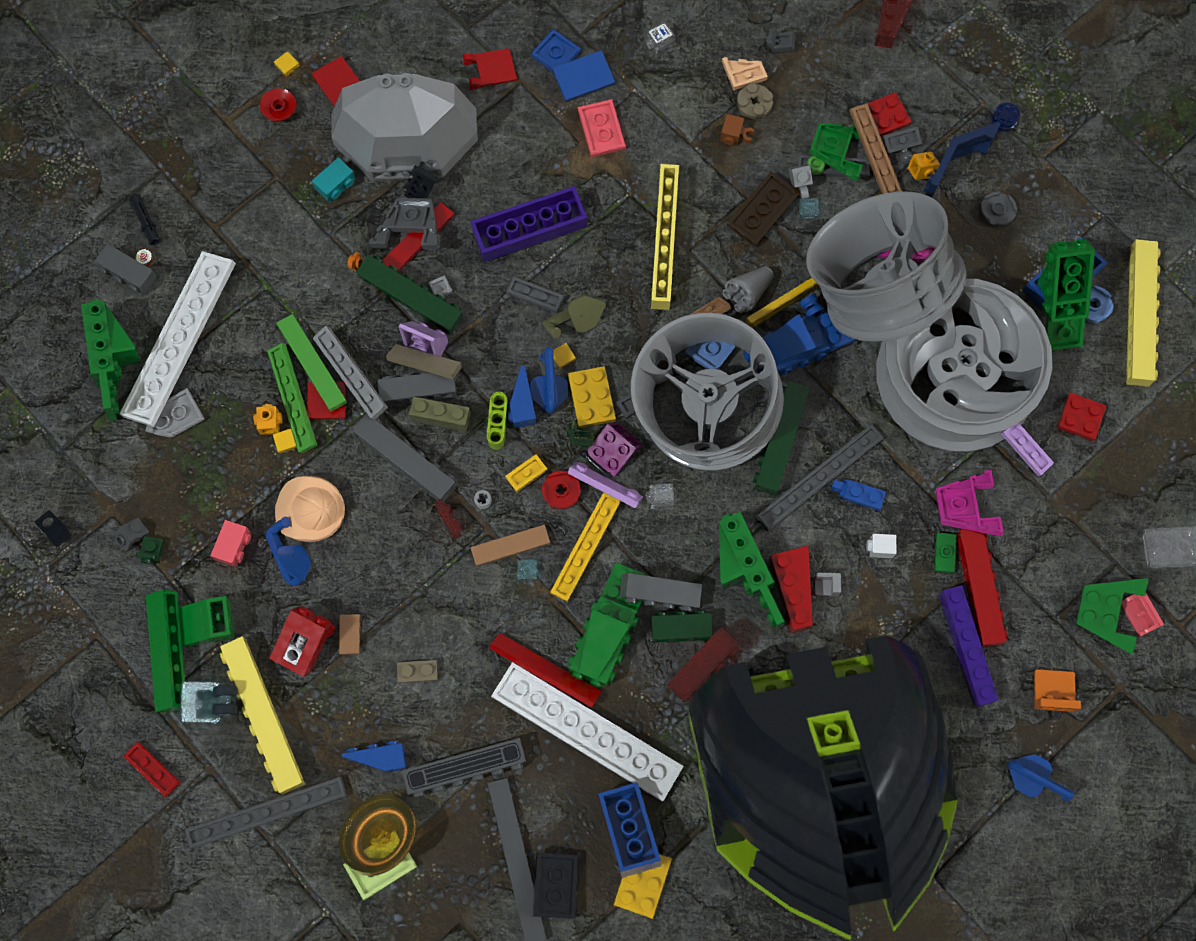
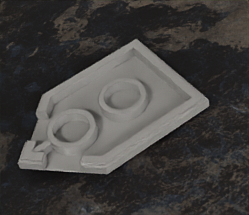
M186 388L168 398L155 426L147 425L145 432L173 438L204 421L205 418L190 391Z

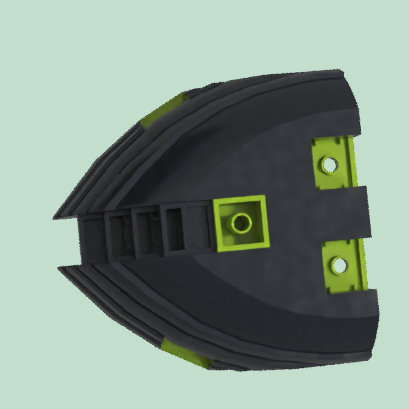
M881 636L866 639V653L864 656L831 662L826 647L786 654V670L750 677L746 662L725 665L711 676L697 692H693L688 708L690 727L698 754L699 772L708 805V817L717 851L748 882L790 912L848 940L851 939L849 906L883 899L892 929L895 931L929 886L948 844L957 807L956 784L953 778V757L950 752L946 726L919 651L912 650L909 646L894 638Z

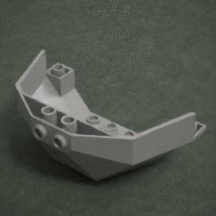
M410 73L376 75L342 88L332 112V140L334 146L370 180L412 179L413 176L410 173L415 165L419 166L421 161L425 162L422 169L441 178L478 141L476 108L453 83Z

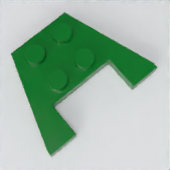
M819 123L809 154L858 182L863 165L845 160L851 137L860 140L855 125L843 127L842 124Z
M1140 578L1083 585L1076 624L1124 651L1133 654L1137 637L1116 632L1124 592L1145 596L1149 579Z

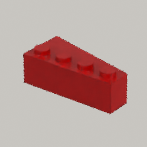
M804 546L771 555L768 560L791 634L809 630L813 625L809 547Z

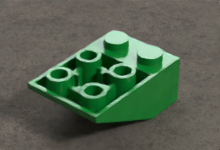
M227 596L209 598L179 607L182 648L235 639L231 600Z

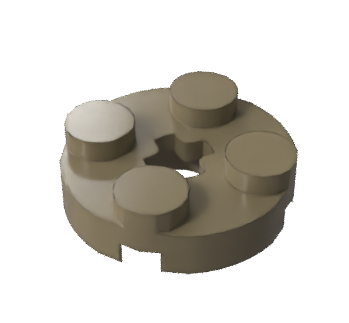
M749 83L738 94L737 105L739 112L744 117L752 120L766 117L772 109L773 94L762 85ZM752 99H757L759 104L755 103L753 105Z

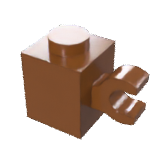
M727 114L720 141L727 145H738L739 138L741 137L745 143L750 144L752 138L746 135H753L754 129L743 128L744 118Z

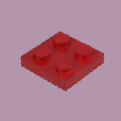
M896 92L867 103L880 137L910 126L912 123Z
M1070 392L1057 428L1094 441L1106 405Z

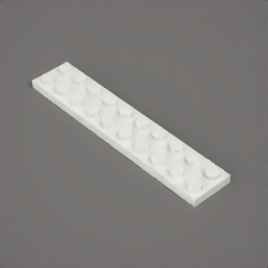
M202 251L120 412L122 417L151 427L155 426L236 264L233 260Z
M513 662L491 696L629 782H638L639 788L662 802L683 768L681 764Z

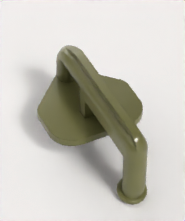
M582 295L572 300L568 305V309L545 319L542 323L543 327L553 338H558L561 330L554 326L571 319L574 328L578 332H586L598 324L606 304L599 297Z

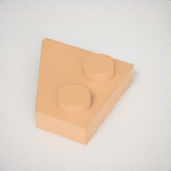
M726 57L722 58L723 67L733 90L744 88L749 83L756 84L767 80L768 76L761 61H747L744 59L732 61Z

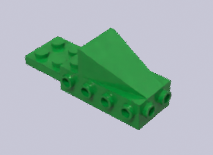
M1076 239L1070 242L1060 241L1056 244H1049L1048 252H1046L1047 265L1039 277L1037 285L1045 297L1044 303H1042V312L1046 314L1045 330L1052 351L1083 346L1085 318H1089L1095 249L1087 239Z
M92 300L90 303L81 304L90 373L97 388L101 387L103 409L109 421H117V414L120 413V408L115 396H117L116 385L120 384L119 377H123L121 366L139 364L141 361L134 344L109 310L105 301Z
M741 512L734 515L732 513L721 517V521H719L722 589L724 591L743 582L747 595L751 594L753 598L759 597L758 600L763 609L767 608V619L771 627L775 626L779 630L784 627V620L770 593V590L774 589L773 578Z
M616 562L602 595L592 605L590 619H586L583 627L586 630L584 636H579L575 646L578 650L575 655H571L568 662L570 673H572L573 677L580 680L585 678L591 681L590 684L599 688L602 686L607 687L608 682H613L616 674L613 670L616 664L620 665L624 655L621 651L623 646H628L631 638L628 634L631 628L635 629L639 619L636 617V614L642 602L637 601V604L626 603V599L619 598L622 574H645Z

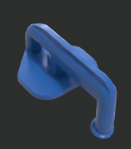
M547 347L540 355L541 361L545 362L546 376H537L532 379L530 393L533 401L548 414H552L568 397V384L564 377L555 376L553 349Z
M283 517L267 529L266 539L283 579L289 585L297 586L306 579L311 561L302 546L282 545L278 532L283 528H288L291 524L288 517Z
M1032 754L1009 761L1008 767L1015 788L1029 797H1036L1046 787L1061 795V798L1065 801L1074 798L1073 791L1049 779L1052 773V766L1042 757Z

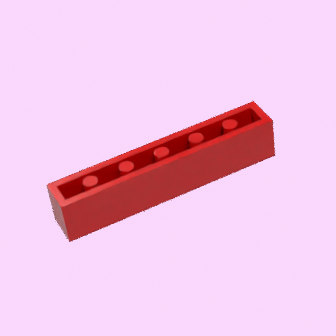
M960 530L956 534L972 618L982 648L1001 646L1007 642L1008 632L1003 627L1004 613L998 603L1000 601V594L998 589L995 588V571L991 569L992 555L987 549L988 536L986 533Z

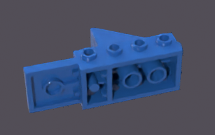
M828 312L809 318L807 316L801 318L799 314L776 332L769 331L762 337L771 350L779 376L787 375L799 367H806L813 361H820L826 358L828 353L858 341L838 331L832 324ZM744 350V358L751 365L750 354ZM764 368L760 369L757 374L761 373Z

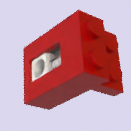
M298 606L290 611L269 659L305 677L311 673L326 638L334 634L336 626L330 620L322 616H316L308 608ZM293 650L297 651L298 657L294 655Z

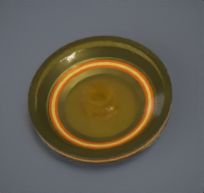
M378 795L365 800L350 813L342 827L339 838V849L342 859L355 872L367 876L383 874L393 869L406 857L413 845L416 836L415 815L403 800L392 795Z

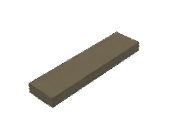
M395 344L386 355L387 361L453 379L462 368L461 362Z

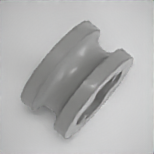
M485 490L478 491L474 496L475 505L479 509L490 507L492 499L489 492ZM480 496L488 497L485 504H482V502L478 503Z

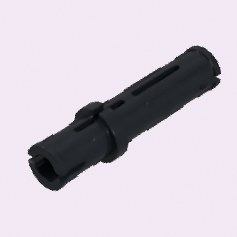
M131 195L129 200L141 223L142 232L146 234L150 245H157L161 239L156 232V225L151 221L141 195Z

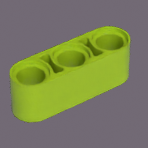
M495 392L490 398L487 441L489 447L494 450L501 449L505 443L508 401L503 392ZM497 400L504 401L501 406L494 404ZM495 418H501L502 422L499 424L493 423V420ZM494 436L501 437L498 442L491 441V438Z

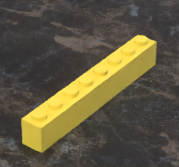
M661 164L651 309H670L679 165Z
M1136 239L1130 246L1126 384L1149 387L1157 380L1158 371L1155 370V363L1158 360L1156 346L1159 340L1156 334L1159 318L1156 316L1159 308L1157 294L1160 284L1157 283V277L1160 273V266H1158L1160 249H1158V242Z
M242 636L220 646L222 650L220 657L223 663H227L229 667L227 671L231 682L234 681L237 686L238 700L242 699L244 704L241 707L243 714L246 718L249 717L251 722L249 729L253 736H257L259 743L256 746L259 753L265 756L264 766L267 772H271L274 780L271 783L275 792L279 791L280 794L284 795L305 785L247 640Z

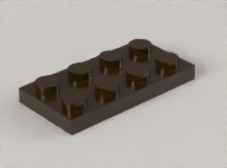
M771 171L729 220L727 227L756 247L797 199L800 191Z

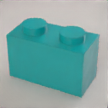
M338 157L315 177L312 183L314 189L330 203L332 200L337 199L343 190L351 187L356 178L353 170Z

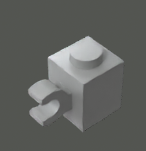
M805 164L788 168L791 185L799 188L800 198H808L807 185L813 184L810 165Z

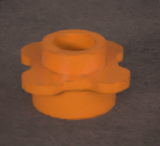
M359 252L350 255L347 262L348 268L354 270L355 273L364 261L363 257H360Z

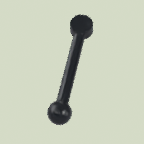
M586 450L581 451V457L586 458L605 477H607L608 479L611 478V474L609 472H605L590 456H588V452Z

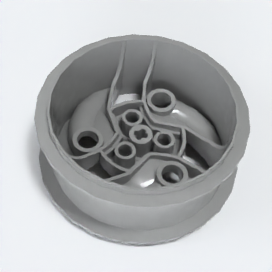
M966 279L964 289L956 303L937 321L913 334L882 341L876 361V383L884 406L892 419L907 434L928 446L945 451L972 452L992 447L1005 440L1000 433L1017 423L1022 425L1027 416L1038 406L1048 389L1051 377L1052 349L1045 327L1034 310L1018 295L998 284L979 279ZM953 313L970 315L976 327L968 325L955 326ZM935 324L942 326L945 330V335L933 336L930 333V326ZM962 342H967L970 347L965 346ZM1002 352L1009 353L1013 357V362L1010 364L1002 363L999 359V354ZM926 365L929 378L937 388L929 394L924 403L910 386L916 375ZM942 367H949L951 369V372L944 371ZM976 371L982 372L984 374V378L978 376ZM1000 375L1024 381V391L1012 393L989 392ZM943 394H953L957 399V404L953 406L947 402Z

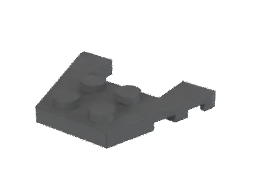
M397 198L386 214V220L377 228V234L369 241V245L372 248H387L391 232L424 233L421 242L423 249H439L432 199Z

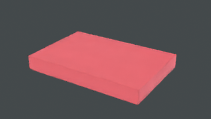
M612 99L578 107V114L591 157L626 149Z

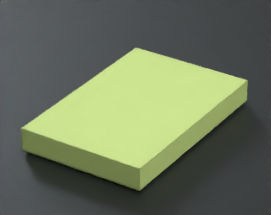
M396 831L365 850L364 853L373 860L385 859L397 850L402 839ZM409 852L396 867L383 874L374 876L359 874L347 862L343 864L363 900H366L417 868Z

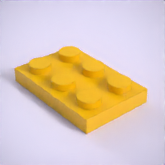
M605 366L568 373L578 427L583 428L616 421Z
M659 854L661 867L622 878L614 906L653 919L672 858Z

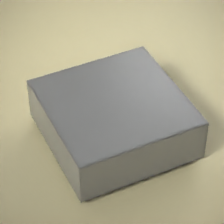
M445 275L428 282L433 295L439 294L445 297L453 293Z

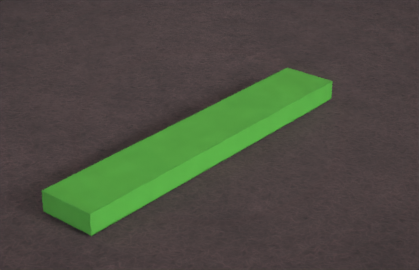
M292 314L276 323L329 411L332 412L347 404L346 399L294 315Z
M280 343L267 352L298 452L304 453L316 447L317 443L287 346L284 343Z

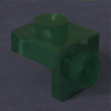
M572 420L571 426H567V437L570 438V445H578L580 447L593 446L594 431L575 430L576 420Z

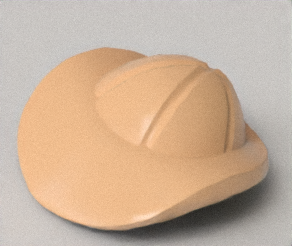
M300 476L288 481L280 491L275 505L276 522L283 517H288L291 522L288 528H283L280 532L287 537L303 542H316L332 536L340 528L345 515L344 500L339 490L329 481L316 476Z

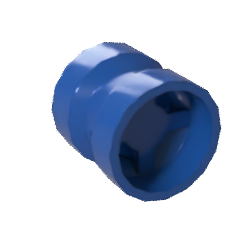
M816 294L809 295L800 301V305L806 310L808 318L811 316L817 317L825 311L823 306L818 303L819 299Z

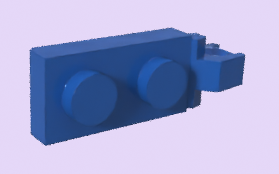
M834 480L831 486V490L839 492V496L843 500L877 511L881 510L886 491L851 480H844L843 482Z

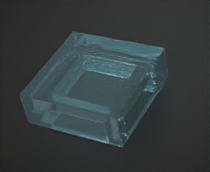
M818 198L800 199V218H818Z
M517 560V579L537 580V560Z

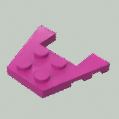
M991 470L984 471V474L979 476H970L968 480L962 482L956 481L936 488L941 525L1003 536L1004 531L1001 517L980 518L975 489L994 487Z

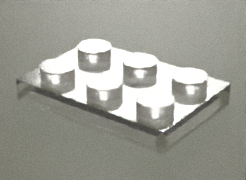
M1196 526L1142 530L1148 568L1196 566Z

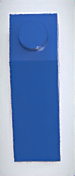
M525 365L520 368L510 402L511 411L507 412L509 423H513L514 429L536 424Z

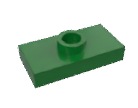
M936 533L934 572L953 574L955 572L956 534Z

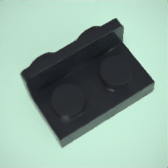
M421 161L419 166L415 165L410 173L413 177L412 179L409 178L404 186L407 189L404 194L405 197L428 198L438 177L422 169L425 162Z

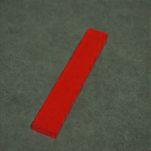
M441 202L434 208L437 233L454 217V213ZM410 232L383 259V264L388 267L392 265L400 271L422 249L421 242L424 233Z
M501 633L490 644L489 649L590 707H593L602 692L583 680L573 677L571 673Z

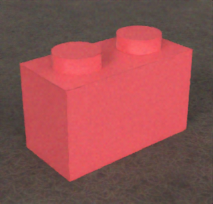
M225 520L210 556L215 561L237 567V564L241 563L243 559L245 545H248L250 542V530L245 526Z

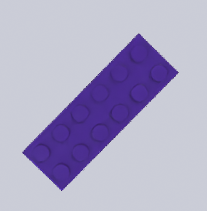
M573 186L472 220L470 223L482 259L486 262L586 228L587 215L576 188Z

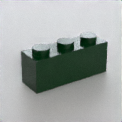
M695 611L694 614L675 612V615H667V613L661 612L651 617L652 643L707 641L713 637L711 613L706 614V611Z

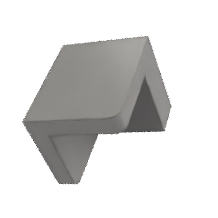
M817 573L815 575L816 596L840 595L841 573Z

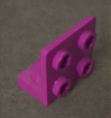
M615 421L606 425L587 452L591 458L614 477L634 453L639 452L644 445Z

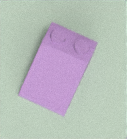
M411 321L400 323L399 325L405 347L442 356L448 344L447 336L443 331L438 329L432 330L422 322L416 323Z

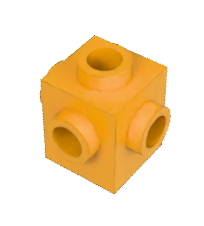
M933 152L913 154L907 168L915 180L929 179L931 173H936L940 163Z
M271 404L256 407L257 414H254L253 419L260 435L279 433V424H282V413L278 411L277 407Z

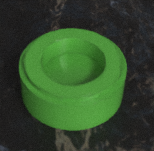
M814 156L808 159L807 165H810L811 174L818 175L824 171L825 163Z

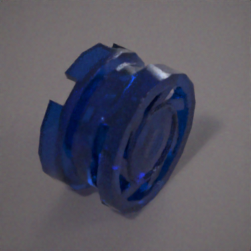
M1009 102L999 104L992 115V124L996 122L1001 123L998 130L1003 132L1013 129L1020 117L1019 109Z

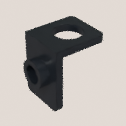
M50 510L35 521V524L47 535L55 547L60 546L71 536L65 525ZM46 518L53 519L52 524L49 526H43V521Z

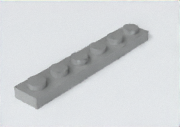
M325 326L313 337L314 341L368 416L375 420L388 408L330 327Z

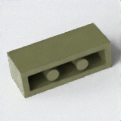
M413 397L409 416L412 422L467 432L471 413L469 407Z

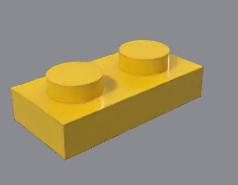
M535 454L507 474L505 478L517 493L548 470Z

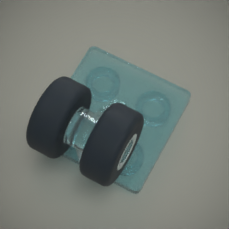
M181 682L180 722L219 723L220 716L236 715L237 705L231 704V697L237 696V686L221 685V683Z

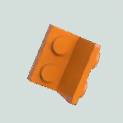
M1035 670V710L1064 712L1080 710L1081 701H1075V673Z

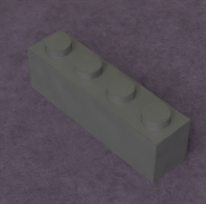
M425 371L419 375L403 374L401 377L396 378L386 376L378 380L379 396L387 407L411 404L413 397L433 401L457 398L455 377L450 379Z
M626 573L621 576L619 598L626 599V603L637 604V601H642L645 606L662 604V608L674 609L675 606L681 607V611L692 612V609L700 608L702 584Z

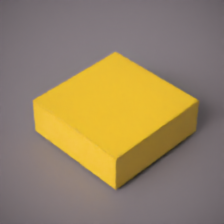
M288 51L274 61L275 66L285 76H288L299 67V63Z
M567 343L553 350L554 361L559 369L576 360Z
M291 429L273 434L279 454L297 448Z

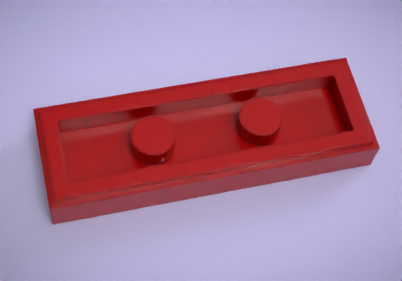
M138 741L123 756L166 798L181 783Z

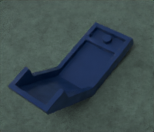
M996 122L952 138L936 173H931L923 192H926L927 196L933 198L950 161L976 151L986 155L1001 123Z

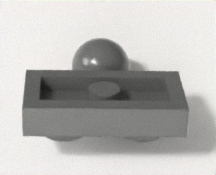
M918 126L882 136L887 154L901 150L899 160L904 165H909L913 153L908 151V148L922 144Z

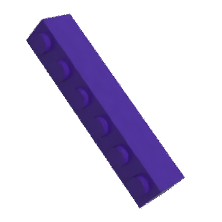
M958 586L943 590L939 594V598L973 707L977 708L993 704L998 701L997 693L963 587Z

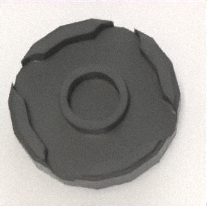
M999 191L986 195L980 204L982 219L994 227L1007 226L1013 221L1017 213V205L1010 195Z

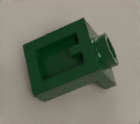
M144 536L140 552H136V557L144 564L152 565L153 562L159 563L165 541L159 538Z

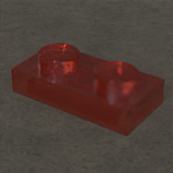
M442 500L435 502L436 509L453 538L456 540L461 537L460 530L462 527L457 519H452L450 514L453 512L448 503L444 504Z

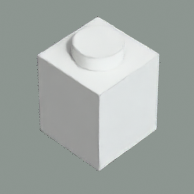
M872 534L870 540H867L866 546L867 551H870V557L894 558L896 555V535Z

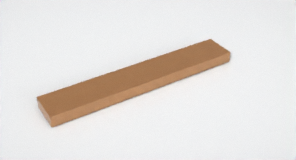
M868 104L851 108L849 112L881 193L902 192Z

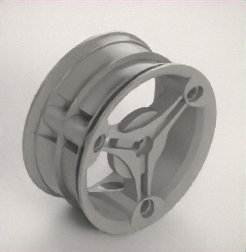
M915 192L880 194L845 208L832 217L817 232L809 246L806 257L807 269L812 279L821 288L827 302L828 315L832 324L842 334L862 341L897 339L931 325L956 303L964 289L967 276L964 261L960 254L954 250L952 238L948 233V218L945 210L935 199ZM934 247L935 250L919 266L912 260L913 253ZM892 249L889 256L873 267L864 279L846 288H841L844 280L860 264L875 255Z
M697 313L678 318L666 324L643 346L632 371L631 397L639 421L650 434L658 448L672 460L684 466L697 470L716 471L740 465L753 458L768 444L780 423L784 405V394L774 357L762 337L753 328L736 318L717 313ZM724 342L737 346L749 353L751 367L732 375H728L718 369H704L693 374L676 365L675 355L695 344ZM663 364L668 365V368L666 370L660 369V367ZM764 368L761 373L757 374L760 369ZM674 371L688 379L686 384L672 376ZM754 374V378L738 386L736 385L737 382ZM669 380L682 391L684 410L694 422L698 423V442L679 446L668 439L661 431L653 409L655 384H661ZM758 384L769 389V399L765 414L755 429L739 442L720 449L715 444L719 424L726 422L735 414L740 400L739 396ZM707 393H708V394H711V393H712L713 396H712V397H711V396L706 397V394H707ZM705 426H711L709 443L704 442Z

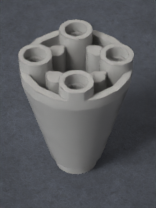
M761 267L732 278L726 282L723 295L726 299L730 300L738 313L751 311L771 284L774 274L770 268Z

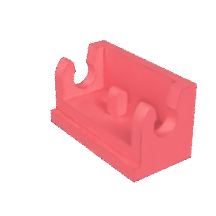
M1134 594L1122 601L1121 607L1139 637L1164 625L1147 594L1145 596Z

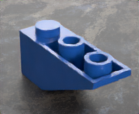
M398 741L387 742V746L379 747L378 744L368 745L365 750L351 748L346 750L347 753H342L344 759L387 773L407 769L404 745Z

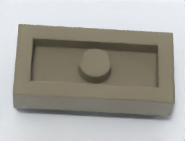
M437 660L397 663L398 684L438 681Z

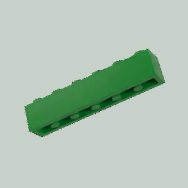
M160 590L146 595L155 712L171 713L187 708L177 591Z

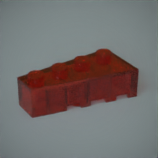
M914 0L881 1L874 46L892 49Z
M720 627L667 686L683 702H686L688 699L690 700L693 692H697V689L715 671L723 668L726 664L724 661L729 656L732 658L739 651L738 647L741 645V642L725 627Z

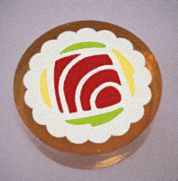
M147 248L139 249L134 256L136 261L147 267H150L155 260L152 251Z

